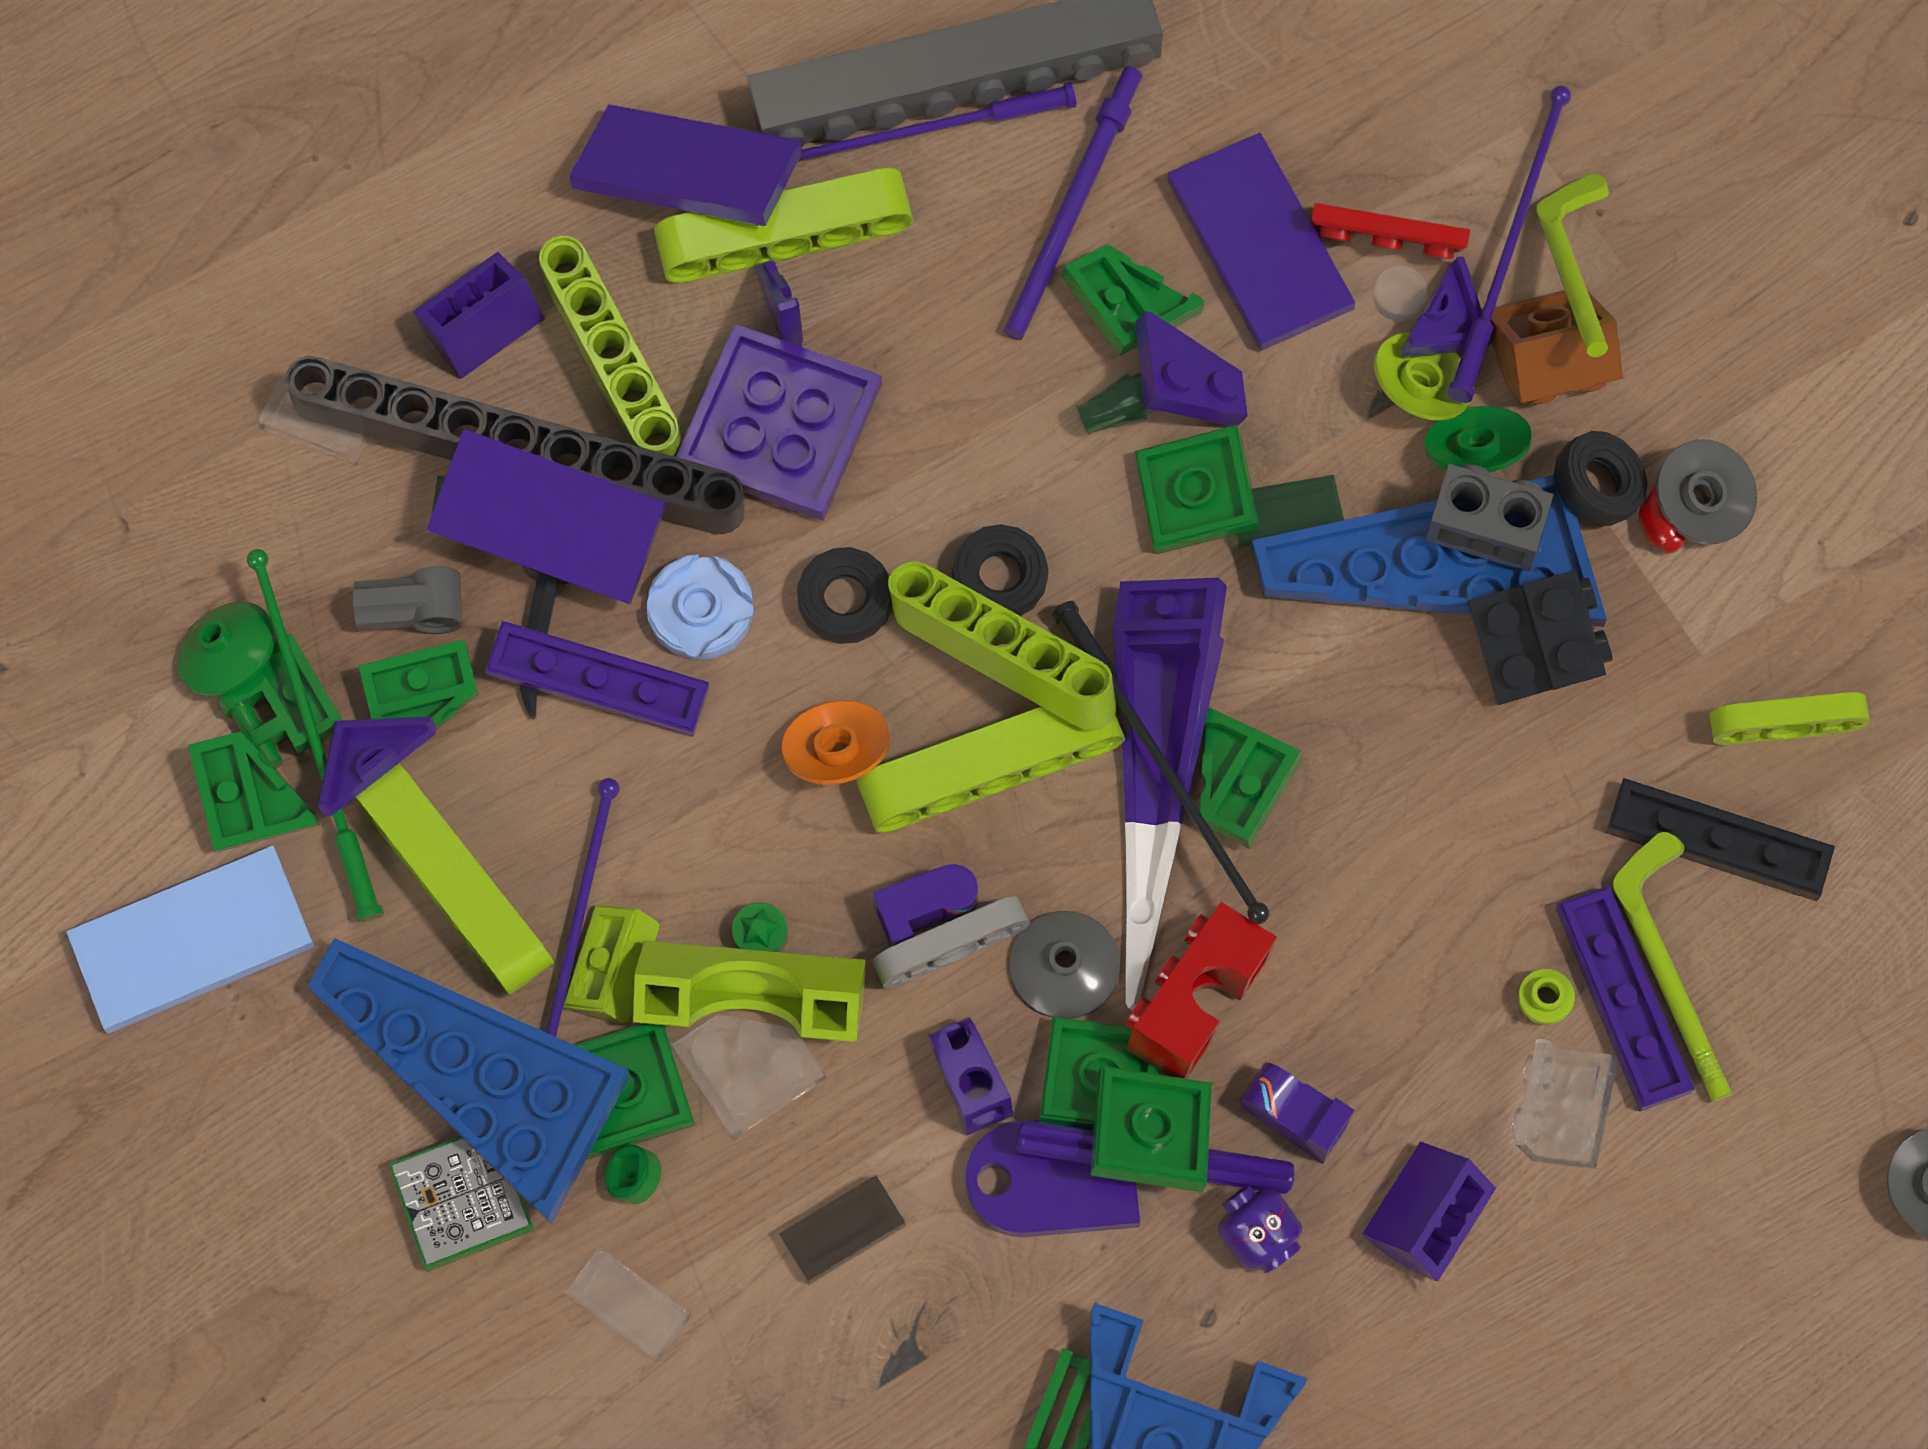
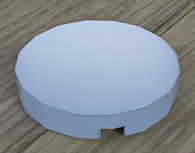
M688 555L666 565L653 579L648 592V622L658 642L674 655L694 661L715 659L735 649L748 634L754 617L752 590L743 573L726 559L715 556L709 558L699 557V555Z

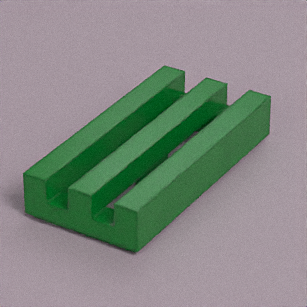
M1062 1349L1023 1449H1037L1067 1370L1071 1367L1078 1370V1373L1048 1449L1062 1448L1090 1376L1089 1358H1082L1074 1355L1072 1351ZM1090 1406L1073 1449H1086L1089 1443Z

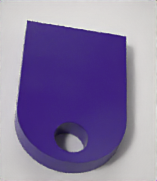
M1023 1121L1004 1124L991 1130L976 1144L969 1157L966 1168V1190L970 1204L978 1217L986 1225L999 1233L1013 1237H1034L1140 1227L1136 1182L1091 1176V1164L1020 1153L1017 1150L1016 1142L1018 1129ZM988 1168L1004 1170L1011 1181L1007 1191L998 1196H990L982 1192L977 1181L984 1170Z

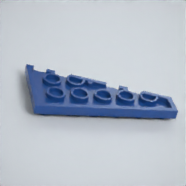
M1554 475L1528 480L1539 485L1543 491L1554 494L1530 572L1427 542V534L1438 500L1254 539L1251 544L1264 597L1470 615L1467 604L1469 600L1576 570L1579 580L1589 578L1595 594L1597 609L1588 611L1592 626L1604 627L1607 621L1576 514L1565 505L1557 491ZM1459 498L1452 501L1453 505L1460 511L1473 512L1477 510L1476 505L1468 499ZM1508 514L1504 516L1505 520L1514 527L1522 528L1529 526V522L1522 515Z
M334 938L308 985L312 993L552 1225L630 1077L628 1070Z

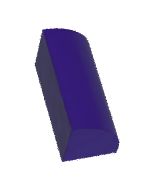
M496 252L413 311L432 344L460 379L545 319L526 279L499 252Z
M1420 1141L1362 1235L1380 1251L1403 1266L1438 1282L1496 1190V1187L1469 1158Z

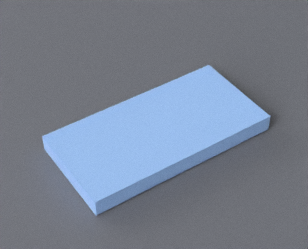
M273 845L66 931L99 1019L107 1034L315 948L278 853Z

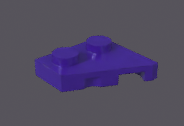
M1144 311L1135 321L1145 408L1231 426H1239L1248 417L1242 371L1154 313Z

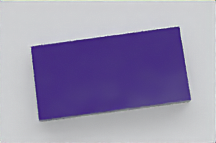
M608 104L569 177L572 189L766 226L802 154L800 140Z
M1261 132L1168 172L1167 181L1260 351L1354 310V298Z
M463 428L426 530L630 605L667 503Z

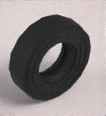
M1602 431L1587 432L1567 443L1556 458L1554 478L1557 491L1565 505L1574 514L1593 525L1612 526L1628 519L1637 511L1646 498L1648 482L1645 468L1636 452L1617 436ZM1588 462L1601 464L1610 473L1616 487L1613 495H1605L1592 485L1586 472Z
M999 524L982 527L964 540L955 554L952 577L959 583L1022 616L1032 610L1045 593L1048 566L1045 553L1033 536L1018 527ZM996 555H1005L1014 559L1021 570L1019 581L1008 590L998 591L987 587L979 575L980 567L985 560Z
M852 547L832 548L817 555L803 570L797 586L799 611L806 625L822 639L838 644L858 643L875 635L889 617L892 608L888 587L889 575L884 565L868 552ZM849 577L863 585L866 591V598L864 604L858 610L842 614L832 610L827 605L824 594L827 587L833 581Z

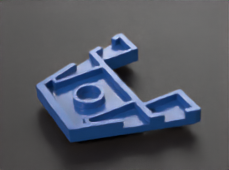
M1094 1303L1090 1312V1449H1258L1305 1386L1306 1377L1257 1361L1254 1364L1238 1417L1134 1381L1127 1378L1126 1373L1144 1320Z

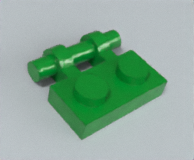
M291 633L288 635V639L322 742L332 736L335 721L342 720ZM277 641L275 642L272 655L262 671L241 689L223 695L219 699V705L225 716L235 720L240 731L247 734L276 769L283 763L281 756L275 748L281 740L289 737L298 754L311 748ZM266 697L277 717L262 725L252 707L256 702Z

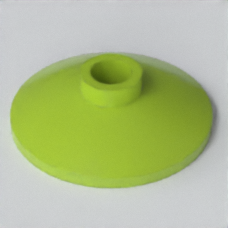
M1409 333L1396 334L1382 343L1375 355L1374 371L1380 387L1396 405L1417 417L1436 421L1455 418L1466 410L1470 402H1456L1447 395L1448 386L1454 380L1461 359L1456 352L1402 356L1400 349Z

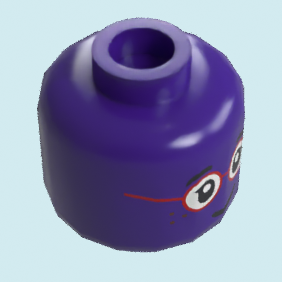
M1247 1185L1222 1204L1227 1214L1218 1224L1219 1235L1245 1269L1261 1268L1264 1273H1268L1286 1262L1301 1248L1297 1240L1302 1234V1224L1276 1189L1270 1187L1255 1193L1251 1186Z

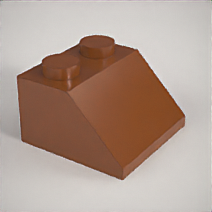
M1565 290L1494 308L1490 323L1493 325L1491 334L1492 345L1505 384L1521 403L1544 404L1554 400L1558 394L1575 390L1593 392L1604 388L1608 382L1623 379L1616 319L1589 291L1590 299L1608 345V350L1600 357L1588 355Z

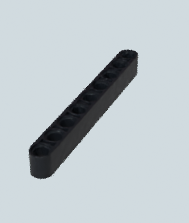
M306 356L299 358L291 364L286 373V384L294 410L299 416L309 421L452 460L460 437L453 435L454 430L463 425H472L477 428L475 433L505 444L514 439H522L529 443L523 449L524 451L551 461H555L558 456L565 453L574 454L579 457V460L568 467L666 502L667 506L662 517L663 520L723 535L737 529L744 519V490L741 481L734 474L725 470L320 357ZM321 383L325 385L316 394L307 395L301 393L302 389L308 384ZM371 397L375 399L374 404L368 408L356 409L351 406L358 398ZM412 411H422L427 414L424 419L417 423L402 421L403 417ZM617 467L625 468L631 472L628 477L619 481L611 480L605 476L609 470ZM665 482H675L682 487L680 491L672 495H663L656 490L660 484ZM716 496H726L733 501L732 505L725 509H714L707 504L710 499Z

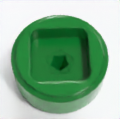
M758 902L745 906L737 913L732 923L734 944L737 949L781 952L788 939L785 917L779 909L768 903Z
M633 1144L623 1146L617 1150L609 1160L605 1171V1185L609 1194L629 1204H640L649 1199L657 1189L661 1178V1164L658 1157L653 1152Z

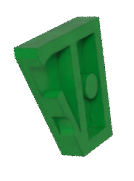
M1108 244L1065 265L1061 275L1119 356L1138 347L1135 321L1144 311L1152 312L1173 327H1177L1201 314L1205 305L1200 296L1193 292L1189 298L1162 283L1165 276L1147 266L1135 264L1128 255Z
M465 639L358 666L371 719L431 716L437 729H439L479 695Z
M1209 707L1205 721L1206 737L1205 754H1203L1202 763L1203 792L1201 793L1200 813L1213 832L1250 849L1302 761L1301 750Z
M239 731L188 745L214 851L221 852L320 825L318 816L245 732Z

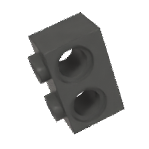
M1449 464L1426 541L1530 572L1554 494L1543 491L1539 485L1531 481L1518 479L1511 482L1490 476L1487 470L1476 465L1464 464L1459 467ZM1459 498L1468 499L1476 505L1477 510L1473 512L1460 511L1453 505L1452 501ZM1508 514L1522 515L1529 522V526L1522 528L1514 527L1505 520L1504 516Z

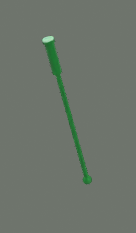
M253 549L247 555V564L256 571L316 765L323 782L327 759L266 570L268 555L262 549ZM341 808L333 814L338 831L334 840L357 910L355 913L357 922H366L382 916L384 912L382 906L378 905L356 833L348 828Z

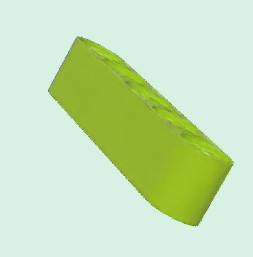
M881 168L784 190L766 226L688 212L659 222L654 228V235L665 278L672 283H686L753 268L754 265L770 260L779 262L891 236L908 229L913 224L914 218L901 172L895 168Z
M561 235L551 238L543 245L539 255L546 288L628 443L676 457L682 444L677 419L588 253L579 240L571 236ZM571 263L576 265L575 269L567 273H557L554 271L561 264ZM587 305L599 307L597 312L589 316L577 314L579 309ZM611 347L623 350L615 358L605 359L599 356L602 351ZM639 390L646 393L639 401L627 402L622 399L629 391ZM662 433L669 436V439L661 445L653 446L645 443V440L652 434Z
M907 562L899 565L892 571L889 576L888 587L897 624L903 629L1079 728L1097 730L1105 727L1112 721L1116 714L1113 678L1109 667L1102 661L927 564ZM1088 693H1096L1091 696H1084Z
M1088 693L1084 696H1091L1096 693ZM1038 707L879 765L869 773L858 778L856 783L875 831L877 833H887L1106 754L1119 747L1125 741V737L1116 715L1105 727L1097 730H1085L1069 723L1043 707Z
M400 763L354 798L387 843L509 997L554 964L553 959L536 935Z

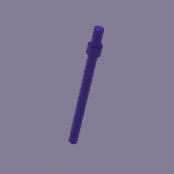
M1124 67L1111 97L1103 100L1095 117L1098 123L1097 128L1003 330L1006 335L1013 339H1023L1116 133L1123 132L1132 113L1129 105L1143 77L1142 73L1133 67Z

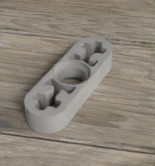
M1017 896L1003 898L884 950L872 960V964L883 988H895L1005 941L1026 929L1030 921Z

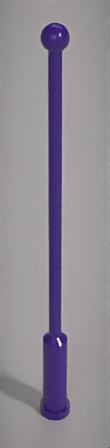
M1068 82L1064 83L1062 87L991 102L987 109L802 149V154L798 161L985 119L1000 122L1063 107L1071 109L1077 107L1076 96L1072 83Z
M1556 86L1551 91L1550 98L1553 104L1481 317L1473 321L1454 380L1448 386L1447 395L1456 402L1469 403L1473 399L1475 393L1473 387L1493 331V325L1490 323L1562 107L1568 104L1571 99V92L1565 86Z
M605 778L598 785V793L601 796L546 1029V1033L555 1037L558 1031L611 800L618 795L620 790L618 782L612 778Z

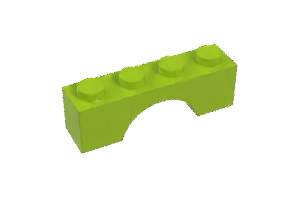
M644 941L634 973L633 1022L690 1027L698 1019L714 1012L731 1009H751L771 1013L785 1019L795 1027L800 1037L857 1042L863 1010L866 960Z

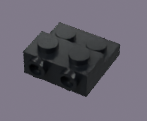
M1576 570L1567 571L1467 601L1497 705L1607 675L1604 663L1613 661L1610 645L1604 630L1594 632L1588 611L1597 609L1595 594L1589 578L1579 580Z

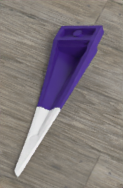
M1218 577L1120 581L1113 627L1117 683L1189 794L1224 644V639L1220 637L1227 585ZM1119 707L1120 726L1125 737V741L1122 743L1127 897L1125 1003L1133 1011L1141 1000L1185 808Z

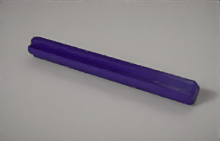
M1026 1120L1021 1123L1018 1129L1017 1150L1024 1154L1091 1164L1094 1131ZM1208 1149L1207 1182L1241 1188L1250 1185L1253 1190L1271 1187L1280 1194H1286L1292 1189L1295 1172L1294 1164L1289 1161Z

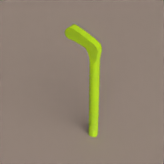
M1598 174L1586 175L1544 198L1537 204L1536 208L1539 223L1546 237L1584 346L1591 357L1604 355L1608 350V345L1562 219L1566 214L1590 203L1602 200L1609 195L1607 180Z
M1661 832L1637 851L1620 869L1613 880V887L1688 1051L1693 1058L1695 1066L1699 1071V1075L1705 1084L1712 1103L1731 1096L1733 1093L1642 894L1644 882L1661 867L1681 856L1684 851V844L1678 837L1668 832Z

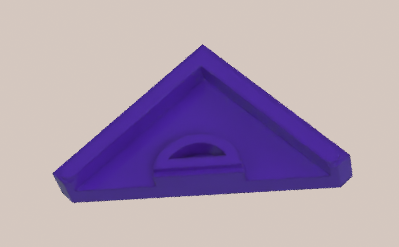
M1464 256L1457 257L1446 269L1400 349L1402 356L1463 352L1473 321L1480 319L1482 314V308ZM1490 337L1488 346L1493 342L1492 337Z
M770 260L754 265L780 340L802 347L803 333L798 299L792 298L790 286L783 275L779 274L775 261Z
M432 717L335 721L318 801V807L324 816L335 814L434 736L437 726Z

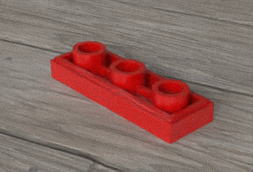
M1320 203L1314 204L1311 220L1314 226L1321 227L1320 237L1350 242L1352 232L1372 235V246L1401 251L1403 241L1424 244V255L1454 259L1455 250L1463 251L1468 247L1471 230Z

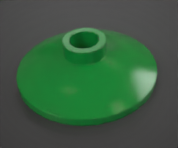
M1494 406L1469 407L1455 418L1436 421L1429 428L1425 436L1426 454L1438 467L1447 470L1449 464L1459 467L1464 464H1471L1482 467L1489 473L1504 469L1519 461L1528 452L1532 443L1531 427L1526 419L1516 412Z
M232 602L213 609L199 619L189 630L179 649L177 668L182 682L194 693L206 697L227 695L250 683L265 667L275 646L276 635L268 613L254 603Z

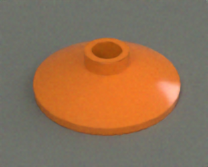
M848 700L827 702L808 709L792 721L782 739V754L786 766L797 777L815 784H841L864 776L882 761L889 748L890 732L882 714L867 704Z

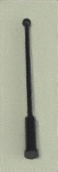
M1074 601L1062 603L1052 612L1053 619L1062 626L1075 647L1097 658L1109 667L1112 673L1117 704L1248 907V919L1254 924L1265 923L1270 914L1268 907L1264 903L1257 902L1114 679L1116 670L1078 613V606Z

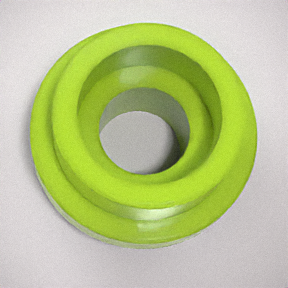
M1540 969L1530 973L1523 980L1518 992V1001L1521 1010L1530 1020L1542 1025H1552L1561 1022L1569 1015L1575 1002V992L1571 982L1562 973L1552 969ZM1543 987L1551 988L1557 995V1001L1551 1004L1544 1003L1539 999L1537 991Z

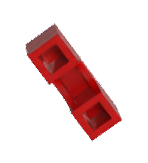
M1223 902L1219 903L1210 918L1200 914L1185 937L1184 942L1190 945L1181 959L1172 955L1160 971L1155 984L1161 988L1152 1001L1142 997L1130 1014L1126 1026L1131 1028L1132 1032L1126 1050L1167 1076L1187 1079L1211 1045L1220 1022L1198 1006L1193 993L1202 988L1213 987L1221 989L1241 1001L1269 960L1277 936L1260 925L1252 923L1247 917Z

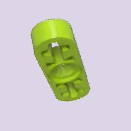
M1859 692L1737 703L1719 707L1709 713L1713 742L1718 745H1737L1844 734L1863 729L1871 723L1866 696Z

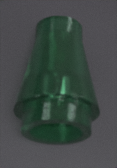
M1127 372L1092 398L1076 406L1088 435L1101 430L1149 421L1147 415L1158 411L1145 408L1141 372L1131 377Z

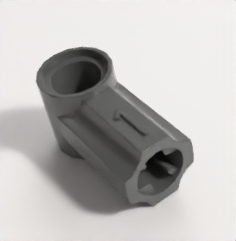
M426 567L415 571L410 578L354 582L353 609L358 631L414 627L417 631L423 633L443 634L460 629L462 627L460 573L458 570L449 567Z

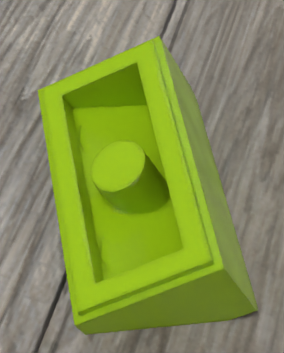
M595 905L563 1008L608 1022L628 1025L634 1009V973L644 941H656L660 926L658 921L639 909Z

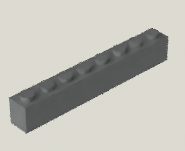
M1060 0L748 75L749 96L759 133L800 140L801 147H803L806 143L823 139L842 140L850 137L856 131L876 126L879 128H892L904 122L905 119L926 114L929 116L945 115L955 107L976 102L979 104H991V102L999 101L1005 95L1025 90L1029 92L1044 91L1053 86L1054 83L1075 78L1078 80H1090L1100 76L1104 71L1125 66L1140 68L1149 64L1154 59L1161 58L1163 32L1152 0Z

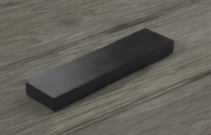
M1623 778L1620 783L1605 832L1641 845L1648 843L1658 833L1668 832L1678 837L1684 844L1683 854L1679 856L1681 858L1814 901H1818L1821 897L1835 849L1833 845Z

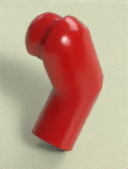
M1655 484L1638 512V521L1646 539L1653 547H1659L1662 553H1675L1683 546L1685 537L1680 535L1663 516L1657 501Z

